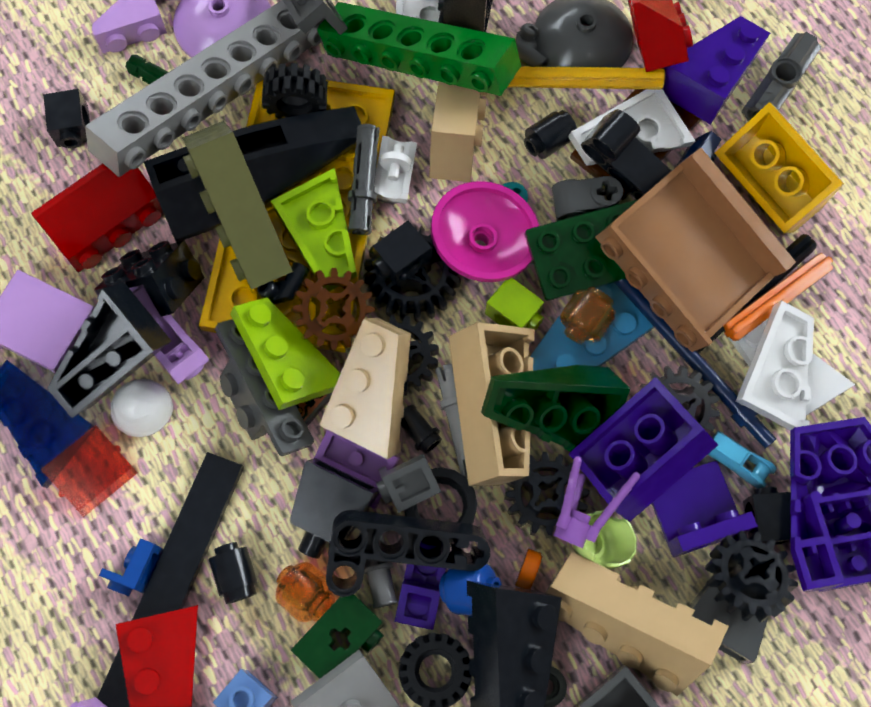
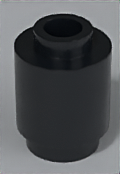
M564 110L552 112L525 130L526 138L524 139V145L532 156L536 157L538 155L541 159H545L571 142L568 136L571 131L577 129L576 123L571 115Z
M232 542L215 548L216 556L208 560L218 594L224 597L225 603L231 604L256 595L254 585L257 584V579L247 547L239 548L237 542Z

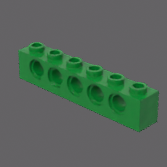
M338 2L335 7L348 29L340 35L325 19L317 28L325 51L332 57L372 65L389 71L410 74L419 78L431 79L448 85L469 88L482 93L501 96L521 67L515 38Z

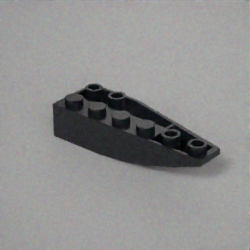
M347 107L285 117L233 131L262 201L266 205L356 147L357 126L361 124L355 108ZM186 147L144 161L153 189L176 243L211 231L221 225L216 212L208 214L199 192L204 191L205 187L200 176L192 179L183 159L184 156L189 155Z

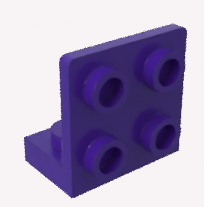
M716 461L690 469L651 503L673 558L719 543L727 535L733 538L739 531L747 533L758 527L752 511L739 515L719 464Z

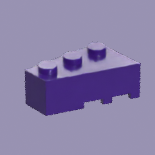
M742 16L736 18L695 43L693 47L687 48L689 61L662 68L665 71L664 93L671 102L711 125L758 56L770 32Z

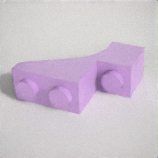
M118 0L92 24V31L102 53L109 51L120 52L128 45L141 41L151 42L156 40L159 35L166 34L167 31L156 3L158 0Z

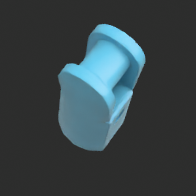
M718 430L712 437L718 446L708 455L757 489L766 487L765 480L769 473H775L776 466ZM746 460L756 465L752 472L743 467Z

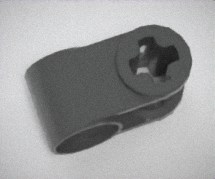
M611 176L581 180L568 179L557 182L552 186L556 221L619 205L623 196L621 183Z

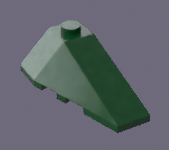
M571 365L497 375L491 377L481 413L485 417L516 430H525L535 434L545 442L549 443L552 441L559 444L565 450L571 452L626 403L631 388L609 367Z

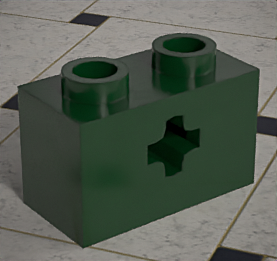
M354 594L346 597L340 596L291 651L320 679L356 651L363 649L368 654L384 637L379 631L384 626V623ZM349 630L351 632L347 638L351 643L349 648L345 650L342 647H338L334 650L332 646L336 641L332 637L336 631L343 634Z

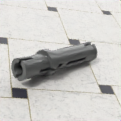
M360 124L357 126L352 190L348 192V201L351 202L348 232H352L355 235L371 234L373 204L377 202L374 184L380 128L372 124Z

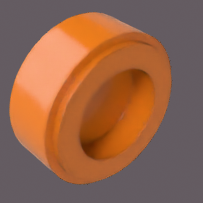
M528 548L515 586L531 589L543 557L540 552Z

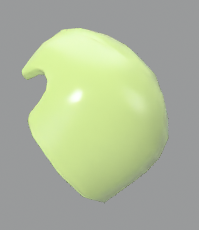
M603 511L586 514L591 516L589 525L592 526ZM611 516L600 530L595 543L586 539L583 549L576 545H573V548L578 555L612 570L631 562L636 554L637 537L628 520L617 519Z

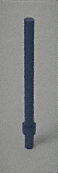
M627 279L614 282L694 371L697 370L702 374L701 379L712 382L714 386L711 390L719 396V399L733 413L730 417L740 428L744 426L764 449L771 445L776 438L756 417L758 413L735 402L737 395L697 351L691 352L676 340L674 331L664 319L658 317L652 311L649 301L639 289L631 286Z

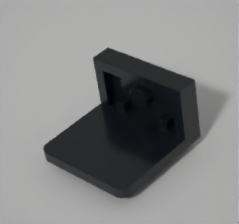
M185 240L173 244L163 241L154 245L146 252L141 253L139 249L123 255L119 259L121 264L105 272L101 276L103 281L94 290L99 296L103 288L124 281L129 288L143 285L159 315L162 317L173 314L205 277L201 271L200 264L193 257Z

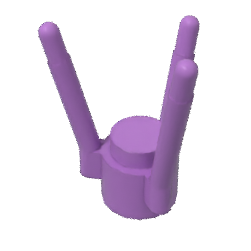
M576 456L573 460L561 513L553 536L582 549L586 539L595 543L602 527L639 480L640 474L638 472H634L591 526L589 525L591 516L577 511L586 476L584 473L579 474L582 459Z

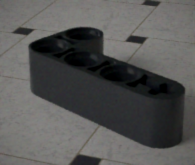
M616 109L601 119L581 143V147L611 177L616 178L622 187L635 199H639L672 170L636 138L641 131L638 123L624 111Z
M347 510L339 513L332 523L326 564V584L335 595L346 597L355 594L361 588L366 559L476 571L488 563L490 547L482 530L471 524ZM346 526H354L361 533L354 540H345L339 535V531ZM387 531H395L401 535L399 541L393 545L383 544L379 539ZM434 535L441 539L438 546L433 549H424L420 546L421 541L427 536ZM449 538H453L454 544L449 543ZM475 541L477 546L471 547L470 553H465L463 548H468L470 542ZM340 566H348L355 573L348 579H341L334 574V571Z

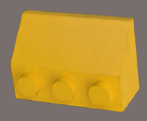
M771 102L765 105L714 153L783 233H793L819 212L844 184Z

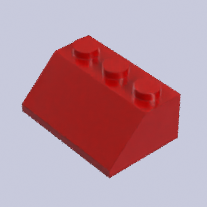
M628 0L634 33L646 72L689 61L687 48L693 47L692 35L689 25L686 24L684 13L681 12L679 2L673 3L672 0Z
M102 163L31 214L79 273L83 269L95 267L101 261L102 256L112 248H120L130 241L132 234L143 226L149 227L155 224L160 219L163 210L154 189L139 168L131 169L118 177Z

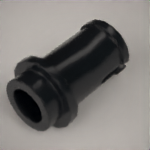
M413 404L404 409L401 427L416 443L414 448L417 451L422 450L424 454L429 453L442 440L438 435L440 430L437 427L432 428Z

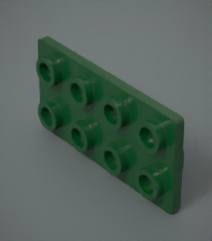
M637 200L526 230L524 235L546 301L626 279L625 273L619 265L604 254L601 244L595 236Z

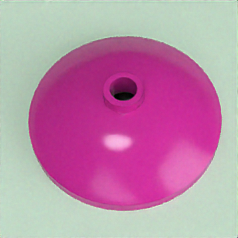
M476 181L461 184L448 191L440 199L432 215L430 230L432 242L438 255L452 270L475 281L500 282L517 276L532 262L524 234L527 229L538 227L539 224L532 208L516 192L500 184ZM475 241H483L486 246L478 245Z

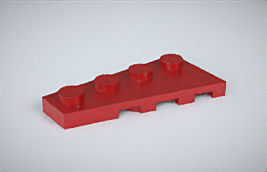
M198 605L115 624L130 707H192Z

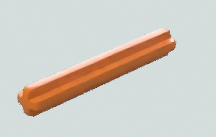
M823 253L814 256L723 325L725 336L727 338L730 337L733 341H739L769 318L774 304L781 300L786 303L791 302L832 271V258L830 256L826 257Z

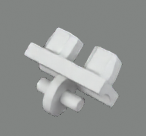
M382 136L374 184V192L377 193V198L380 202L406 204L417 142H401L387 136Z

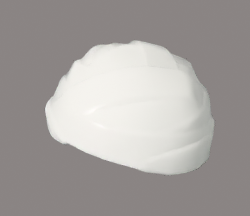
M136 379L127 382L118 388L111 402V418L114 425L119 431L133 437H146L160 431L167 424L173 412L172 398L167 389L150 379Z

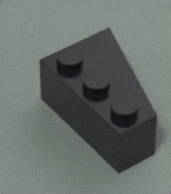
M124 281L101 290L97 297L99 301L90 317L85 319L80 328L82 331L74 346L67 351L47 387L71 418L94 406L172 342Z

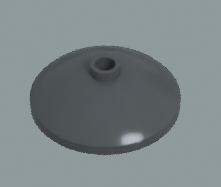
M555 0L541 11L535 22V26L539 30V34L535 39L537 42L536 50L549 60L547 67L621 68L631 53L633 45L631 25L625 14L608 0Z

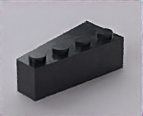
M467 581V596L472 597V615L468 616V633L473 635L474 658L469 659V675L474 677L475 695L470 698L471 707H545L562 597L531 589Z

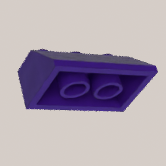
M655 377L569 453V456L573 460L576 456L581 457V471L608 504L634 472L640 474L639 480L615 510V512L630 522L714 450L718 444Z

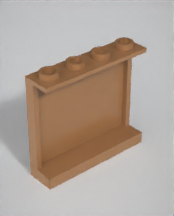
M699 148L684 159L595 236L601 244L604 254L619 265L630 285L639 289L649 301L652 311L658 317L665 320L674 331L676 340L691 352L709 346L713 342L711 337L775 276L788 271L796 263L702 148Z

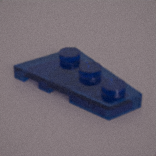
M6 360L0 367V420L10 430L19 445L17 447L21 454L29 461L36 472L35 476L41 486L48 488L95 430L96 426L80 414L71 418L49 390L12 362Z

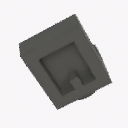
M424 454L390 470H387L386 466L378 469L382 478L381 481L376 483L385 504L393 501L398 513L441 493Z

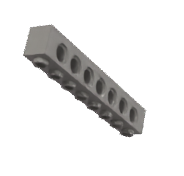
M281 0L85 125L88 151L118 177L131 169L138 168L145 159L157 151L169 147L173 140L185 132L194 130L201 121L213 113L223 110L226 104L239 95L242 96L248 93L254 85L263 80L265 72H269L271 67L275 66L279 69V64L293 62L311 46L320 44L322 40L317 28L325 18L305 34L296 25L285 3Z

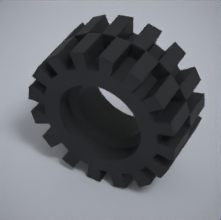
M285 63L279 64V69L275 66L271 67L270 71H266L263 77V109H267L266 112L270 115L275 113V118L278 119L326 110L328 85L326 76L324 74L320 75V71L316 68L310 71V66L305 64L303 68H299L298 63H291V67H287Z
M434 632L417 637L406 647L399 662V678L404 692L413 702L422 707H449L455 704L464 696L472 679L471 675H469L470 658L467 650L464 649L457 639H453L444 633L436 634ZM430 655H441L451 665L452 672L449 681L439 688L427 686L421 680L419 674L422 661Z

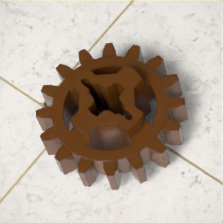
M336 268L330 269L328 277H325L324 273L319 270L315 272V283L308 278L302 282L306 292L296 291L294 293V297L300 300L301 303L291 307V312L299 313L301 318L293 324L295 327L304 326L306 328L302 336L304 340L311 336L316 338V348H320L325 341L328 342L330 351L337 349L338 341H341L345 349L351 347L350 337L356 338L366 314L375 312V307L366 306L365 302L372 296V293H362L360 288L363 286L364 281L361 279L352 283L350 281L352 272L347 271L341 278L338 277ZM337 285L344 289L340 293H332L322 286ZM310 298L316 305V317L312 321L308 311ZM344 298V301L337 310L340 317L334 315L322 321V318L329 309L326 302L331 305ZM355 300L357 306L356 319L351 315V302ZM326 326H336L344 333L332 335L324 333L322 330Z

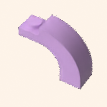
M143 285L129 288L172 340L155 355L177 384H180L182 381L189 380L199 374L203 369V365L209 362V358L202 349L185 333L171 314L162 317L159 315Z

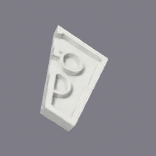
M782 300L774 304L735 401L788 430H792L794 427L810 425V421L806 420L807 401L811 400V386L807 385L808 364L812 362L814 318Z

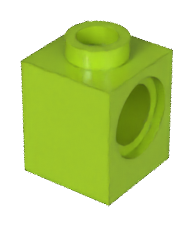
M510 278L505 280L486 302L485 315L498 325L532 328L536 331L544 320V317L541 315L544 301L515 279Z

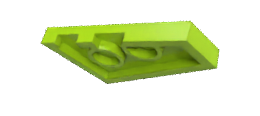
M335 168L271 200L274 210L314 277L315 272L319 270L324 273L325 277H328L329 271L332 268L337 269L338 277L342 278L347 271L352 272L350 280L357 277ZM326 285L322 287L326 288L328 291H331L339 286Z
M268 297L233 307L230 315L278 410L333 393L341 373L308 339L304 340L302 338L303 334Z

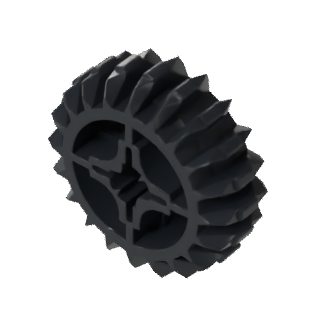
M422 225L417 231L432 247V262L419 271V276L413 275L398 287L392 282L387 285L372 265L374 261L373 247L369 250L371 259L364 261V269L367 272L364 273L363 280L366 285H369L366 289L367 292L372 293L371 297H376L374 300L375 306L378 309L386 306V315L389 317L399 310L402 322L408 313H414V320L418 323L421 321V312L423 311L432 319L435 317L434 306L439 310L445 311L447 309L446 300L453 301L456 298L454 288L460 287L461 278L457 276L458 273L452 270L440 258L433 245L431 234L425 236V229ZM437 262L442 271V277L434 287L431 284V278L427 274L431 271V266ZM413 291L417 292L420 295L405 296L403 294H405L406 292Z

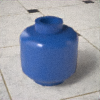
M488 564L476 571L448 569L442 575L439 585L440 597L452 613L472 615V597L467 596V581L502 585L500 579L496 577L494 570Z

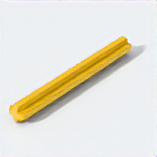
M521 66L507 87L661 90L665 84V71L662 68L646 72L645 68Z

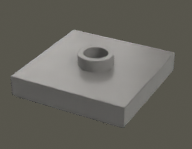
M360 650L356 651L291 700L293 707H400Z

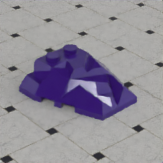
M865 417L794 427L790 430V551L803 592H825L871 583V425Z

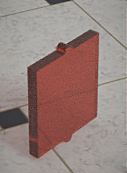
M97 425L41 468L44 474L59 489L58 495L66 497L83 517L138 473L120 453L121 447L119 445L114 446Z

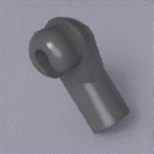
M531 23L524 24L521 27V31L517 32L516 35L519 58L530 67H547L549 60L536 50L537 42L535 39L539 34L538 28Z

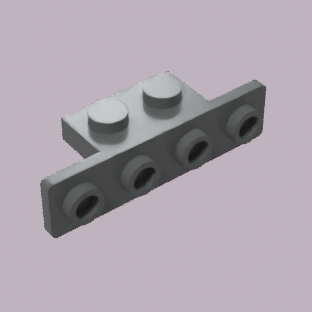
M233 319L218 323L215 331L230 359L220 375V384L224 394L230 397L237 410L236 414L240 426L247 430L251 440L258 439L268 433L280 456L310 447L314 443V439L297 406L294 405L278 410Z

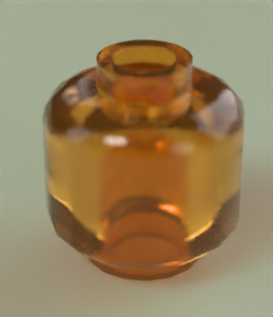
M589 287L588 290H577L560 313V320L566 327L564 334L580 345L585 341L592 343L601 341L616 318V312L612 307L614 301L607 294L594 287Z
M309 562L287 566L277 578L276 583L278 586L275 599L285 611L299 622L318 621L335 602V595H333L334 593L329 590L326 584V575Z

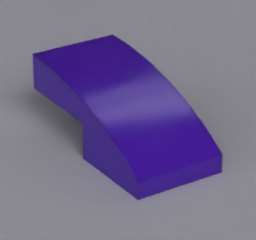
M422 540L420 546L424 549H433L438 546V543ZM413 564L406 565L394 622L430 630L434 629L440 601L439 585L442 575L446 572V568Z

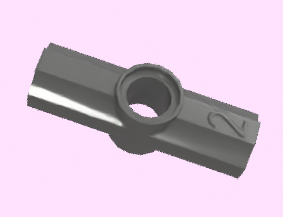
M796 32L779 58L773 62L768 74L743 108L742 113L747 121L753 118L769 102L779 111L821 50L817 37L808 32Z

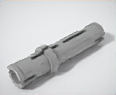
M452 364L443 365L444 370H442V367L435 369L443 399L440 401L442 411H446L460 474L467 478Z

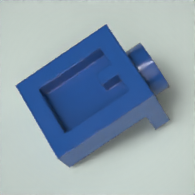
M140 538L137 546H133L125 558L124 568L126 570L123 576L104 568L101 569L99 576L110 580L107 588L126 596H130L132 590L144 593L163 552V548Z

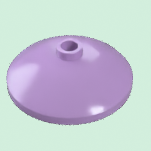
M181 0L174 14V34L181 49L192 58L271 6L268 0Z

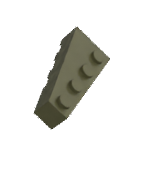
M222 121L183 137L182 139L189 152V155L184 156L183 159L192 179L200 176L205 190L199 192L208 214L216 212L221 225L215 227V230L223 247L231 246L236 259L231 260L230 263L238 280L246 279L252 290L293 272L235 135L229 126Z

